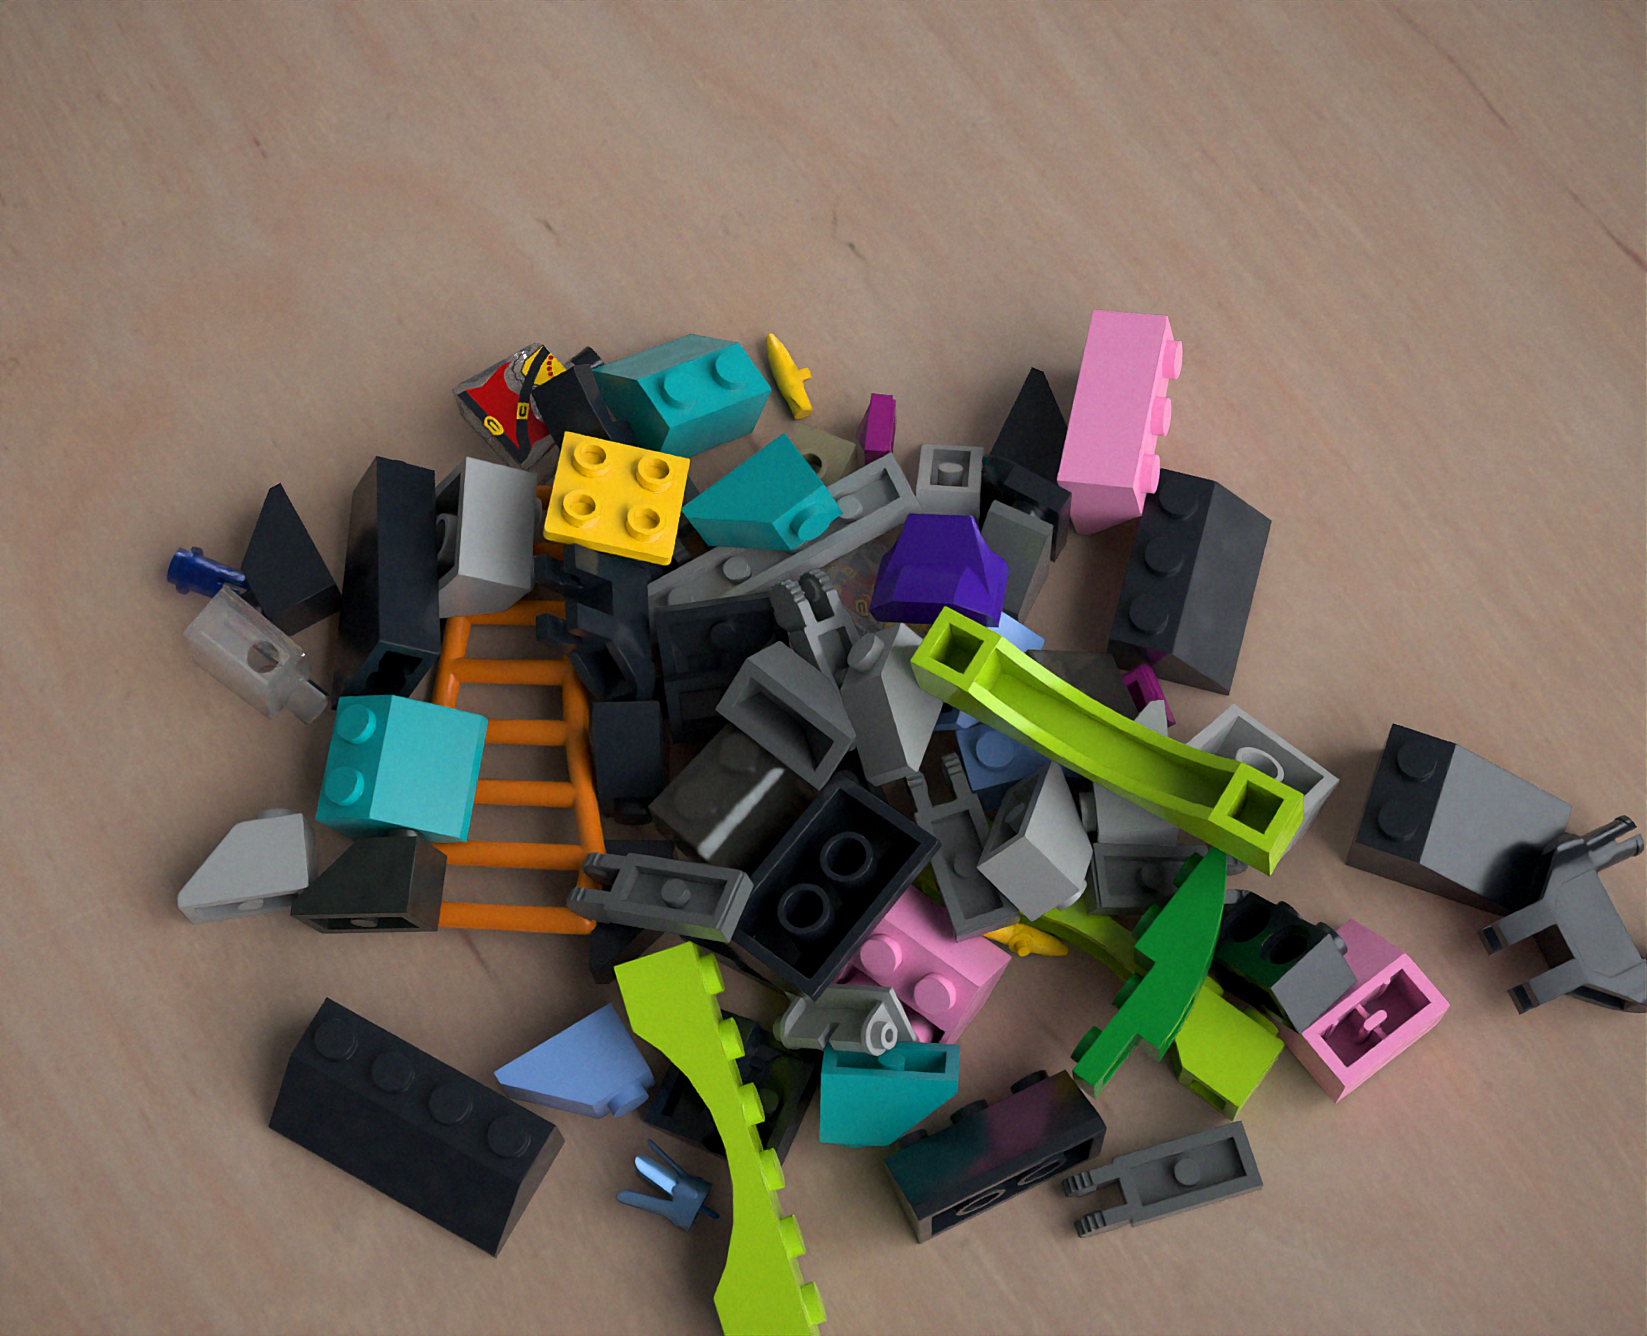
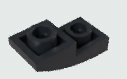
M589 364L572 366L530 391L539 413L560 451L565 431L639 447L628 420L612 422Z

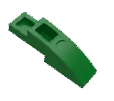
M1214 846L1211 847L1204 857L1198 852H1194L1176 874L1172 884L1179 889L1164 909L1155 903L1140 919L1131 935L1138 941L1134 946V962L1146 970L1148 974L1143 978L1135 972L1126 981L1112 1002V1005L1119 1010L1103 1031L1095 1025L1091 1027L1071 1054L1070 1058L1077 1063L1072 1070L1073 1080L1080 1089L1095 1100L1136 1047L1159 1063L1181 1031L1198 999L1211 967L1219 938L1227 884V853Z

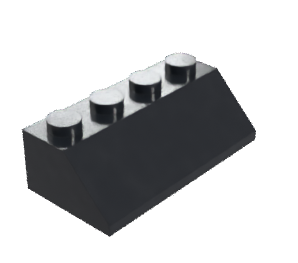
M326 997L290 1055L268 1126L274 1132L494 1258H497L565 1143L555 1124Z

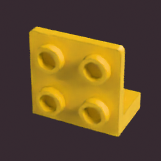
M565 431L543 537L551 541L569 545L576 543L596 551L660 565H669L675 545L690 459Z

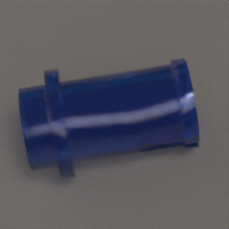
M193 546L190 550L179 548L171 560L167 573V581L176 585L177 593L185 595L189 591H193L230 605L233 608L226 589L228 588L243 601L239 590L224 585L229 583L245 590H250L251 587L241 569L203 556L202 548Z

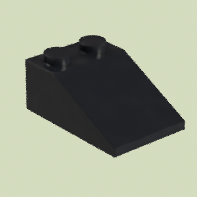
M1393 723L1381 749L1345 865L1501 917H1506L1521 909L1529 881L1539 857L1553 837L1565 832L1572 805L1456 743Z

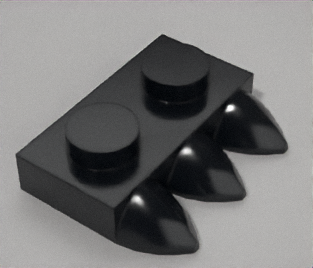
M985 454L982 458L985 472L981 477L984 487L981 493V500L986 512L988 513L993 501L996 500L1052 524L1050 561L1055 563L1067 543L1072 493L1017 463L999 456Z

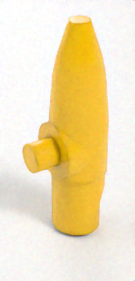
M768 334L766 336L767 357L777 386L783 398L788 402L794 419H804L813 412L803 381L812 378L808 366L798 370L784 345L774 334Z
M1021 922L981 935L1008 945L1011 952L1021 957H1025L1030 953L1050 957L1066 956L1069 951L1067 946L1051 934Z

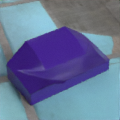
M909 513L894 546L882 556L869 612L876 622L933 624L944 606L984 627L999 628L1010 568L1005 560L989 549L973 516Z

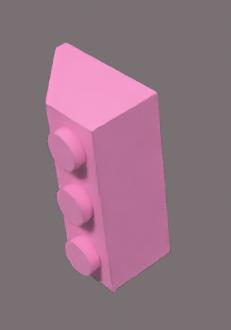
M1103 310L1092 311L1057 477L1058 485L1072 493L1070 517L1077 534L1092 535L1142 516L1146 493L1154 494L1156 492L1160 474V459L1158 455H1154L1157 436H1166L1169 430L1171 400L1165 396L1169 379H1178L1183 353L1181 341H1174L1168 316Z

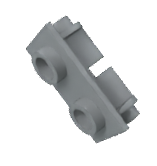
M830 983L815 1003L785 992L791 1005L784 1015H779L775 1019L773 1025L774 1037L788 1049H823L829 1041L834 1050L866 1052L869 1055L878 1056L883 1054L886 1049H892L896 1041L915 1042L917 1039L893 987Z

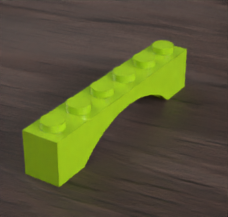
M944 606L910 660L919 689L1268 876H1271L1304 819V794L1241 761L1217 756L1190 747L1122 716L1051 673L1002 635Z
M986 818L988 826L991 830L993 821ZM928 863L912 882V885L944 908ZM1084 892L1068 908L1059 911L1054 907L1032 922L1019 910L1021 923L1038 928L1080 949L1103 963L1124 983L1135 972L1143 978L1148 974L1146 970L1134 962V946L1138 941L1131 936L1132 933L1113 920L1115 915H1087ZM1207 975L1194 1007L1168 1050L1177 1081L1233 1121L1279 1059L1286 1043L1276 1037L1279 1033L1277 1027L1265 1016L1250 1008H1246L1244 1012H1241L1221 997L1224 993L1222 988Z
M689 941L614 966L633 1032L661 1050L689 1078L709 1108L725 1146L733 1184V1229L726 1266L713 1298L724 1335L821 1336L817 1324L827 1321L824 1304L815 1281L805 1284L797 1257L806 1254L805 1243L795 1215L792 1214L784 1217L776 1190L785 1188L783 1171L774 1148L763 1150L756 1124L764 1122L765 1115L754 1083L751 1082L743 1085L736 1059L745 1056L744 1046L734 1018L731 1017L723 1020L716 994L724 992L725 986L714 954L703 955L701 947Z

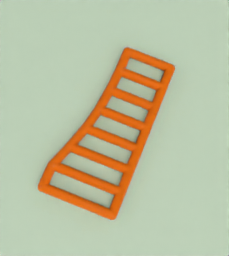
M536 485V498L541 499L542 510H548L553 485ZM533 542L532 555L538 556L545 553L557 560L564 561L563 547L569 544ZM518 600L505 612L448 617L431 704L456 709L460 683L563 686V720L487 718L488 725L484 744L565 746L570 782L478 779L473 804L574 808L580 845L481 840L429 844L448 856L446 865L579 871L577 888L602 890L603 884L583 873L584 870L581 869L588 853H606L589 738L587 687L565 654L563 655V660L465 658L471 625L536 626V616L544 613H549L559 619L566 620L565 601ZM442 901L438 927L588 935L596 927L597 921H590L589 919L577 916V914L571 912L566 907Z

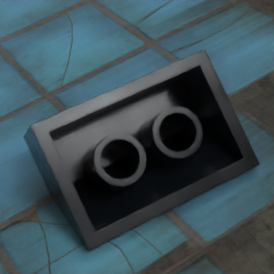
M1160 468L1156 492L1154 494L1147 493L1142 516L1139 521L1108 640L1105 666L1131 671L1142 664H1146L1153 668L1158 679L1229 696L1272 520L1217 481Z
M837 771L749 878L754 886L730 942H724V944L735 957L780 990L815 1003L941 848L942 844L939 839Z
M1066 1069L1050 1077L1046 1070H1039L1029 1074L1010 1087L1012 1096L991 1106L988 1105L986 1099L970 1103L950 1116L953 1125L930 1136L926 1129H920L903 1136L890 1145L889 1148L892 1155L883 1159V1170L919 1244L1100 1155L1107 1127L1100 1114Z

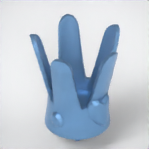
M648 1138L649 1146L677 1173L645 1155H638L635 1158L637 1173L664 1192L673 1201L630 1190H623L616 1196L618 1202L666 1216L672 1220L675 1226H681L686 1231L690 1230L700 1211L714 1219H719V1213L703 1205L713 1183L704 1181L702 1177H694L687 1174Z

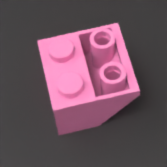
M910 885L831 984L893 987L917 1036L915 1042L955 1044L985 1004L1012 957L981 935L956 943L945 909L913 885Z
M1354 919L1349 920L1335 932L1342 938L1348 948V952L1343 957L1358 981L1301 1034H1298L1257 1009L1260 1014L1277 1027L1279 1031L1277 1035L1286 1043V1046L1335 1104L1436 1026L1450 1006L1448 1001L1406 952Z

